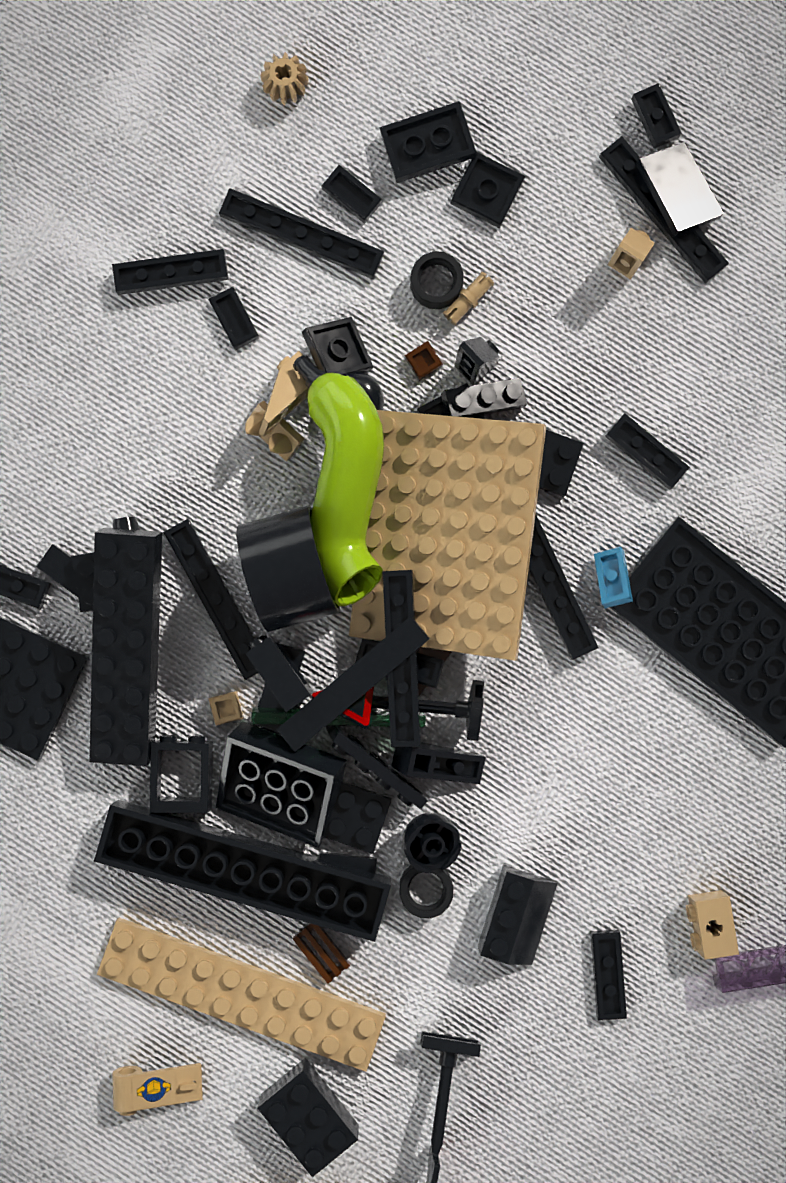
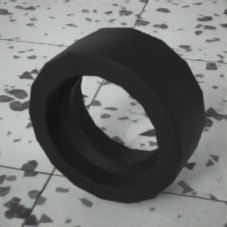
M439 251L424 254L415 262L411 270L410 288L413 297L422 306L429 309L449 307L459 297L463 287L464 273L460 263L450 254ZM441 265L451 272L453 286L447 294L431 296L422 289L420 277L427 267Z
M411 865L404 870L400 879L399 894L403 906L412 915L419 918H434L449 908L453 899L454 886L446 869L432 870L433 874L437 875L443 884V893L435 904L429 906L416 903L409 892L412 879L417 874L423 872L417 871Z

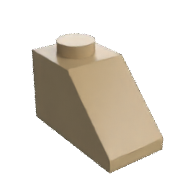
M630 228L607 265L631 280L655 242L650 240L649 235L645 232Z

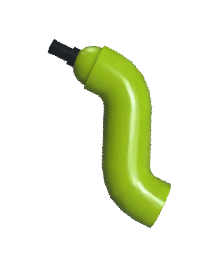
M302 355L295 360L293 368L306 381V386L309 389V416L322 430L325 438V452L310 517L321 566L333 601L338 606H348L369 594L379 583L383 573V569L369 553L366 544L368 524L383 464V426L371 399L354 378L338 373H325L323 370H319L307 355Z

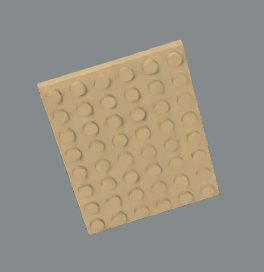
M377 410L383 426L384 454L368 524L366 544L369 553L383 571L413 570L415 620L431 638L421 647L516 661L518 659L546 425ZM383 573L376 587L363 599L352 604L350 637L382 641L386 637Z

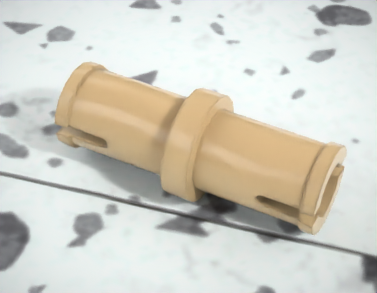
M481 272L466 290L462 289L459 294L460 296L443 312L448 321L452 320L451 323L456 326L457 322L471 308L475 309L478 305L477 301L494 286L493 280L489 276L486 278V273Z

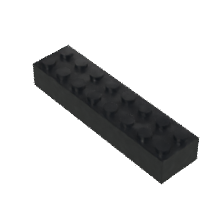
M103 528L95 532L89 762L148 766L151 762V743L155 741L162 532Z

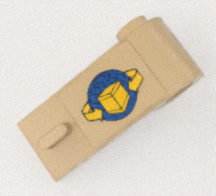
M201 1063L142 1072V1069L138 1066H124L115 1069L112 1073L113 1109L122 1116L133 1115L138 1110L203 1100Z

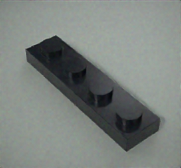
M224 249L112 264L115 291L118 295L229 280Z

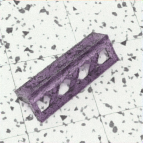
M786 945L741 951L739 955L714 958L717 974H712L714 986L722 993L786 983V963L779 964V961L786 953ZM769 955H775V957L772 959ZM764 956L771 962L768 966L750 968L756 957ZM747 959L745 964L740 960ZM736 961L742 968L738 971L725 972L723 963Z

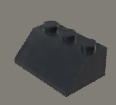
M503 865L478 943L480 956L508 965H532L558 882Z

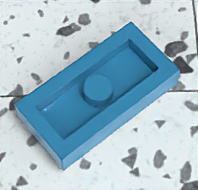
M622 547L595 553L594 559L601 603L604 608L633 602L625 553Z

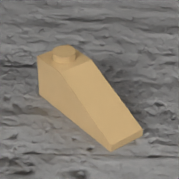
M300 351L291 358L286 356L277 366L279 372L259 430V434L262 437L308 397L309 389L306 386V381L293 368L295 360L303 355Z

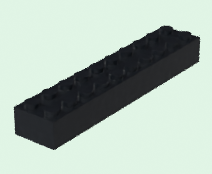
M121 800L115 801L109 807L94 862L373 942L376 941L391 888V877L371 873L167 813H150L149 808Z

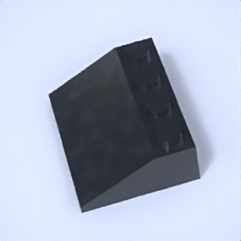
M242 721L227 736L216 808L319 848L342 784L347 760L306 744L294 752L281 735Z

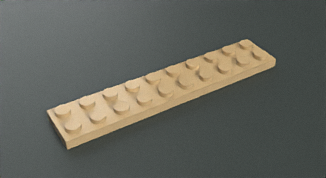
M120 917L115 922L97 975L365 1072H367L386 1018V1013Z

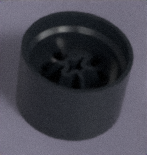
M310 505L237 526V545L243 574L255 611L267 632L340 613V606L333 601L319 559L311 526L312 508Z

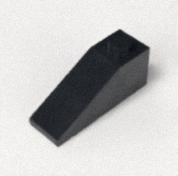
M482 337L463 341L459 345L454 366L473 386L498 364L500 359L498 355L499 350L490 340L485 341Z
M421 742V746L395 747L391 767L409 777L480 784L486 757Z

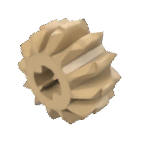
M284 52L282 58L279 59L273 54V63L265 61V71L261 72L260 77L263 82V91L266 94H270L273 102L281 98V103L285 106L287 99L291 98L296 104L297 95L304 96L306 93L304 86L309 84L306 66L304 63L299 64V58L296 55L289 59L288 54Z

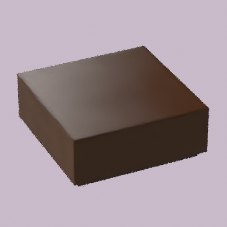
M429 341L404 355L405 360L419 381L443 366Z

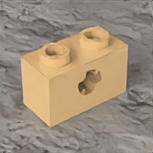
M722 890L688 895L689 904L686 905V914L689 922L693 924L694 933L690 934L693 950L697 951L705 960L739 955L730 896ZM713 920V921L715 922V924L712 925V924H709L708 922H710V921ZM707 925H709V926L711 925L712 928H711V929H707L706 926H707Z

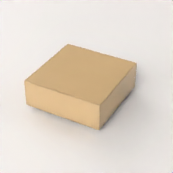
M237 691L208 698L215 726L244 718Z

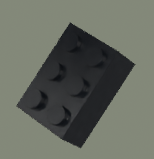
M306 1058L266 1089L260 1096L257 1109L312 1178L358 1141L359 1124Z

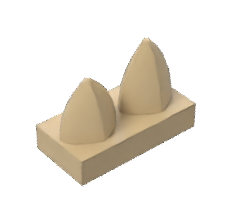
M262 401L256 406L245 423L246 434L259 436L269 445L270 452L279 454L285 461H288L293 457L305 438L284 419L262 437L259 434V430L267 408V403Z

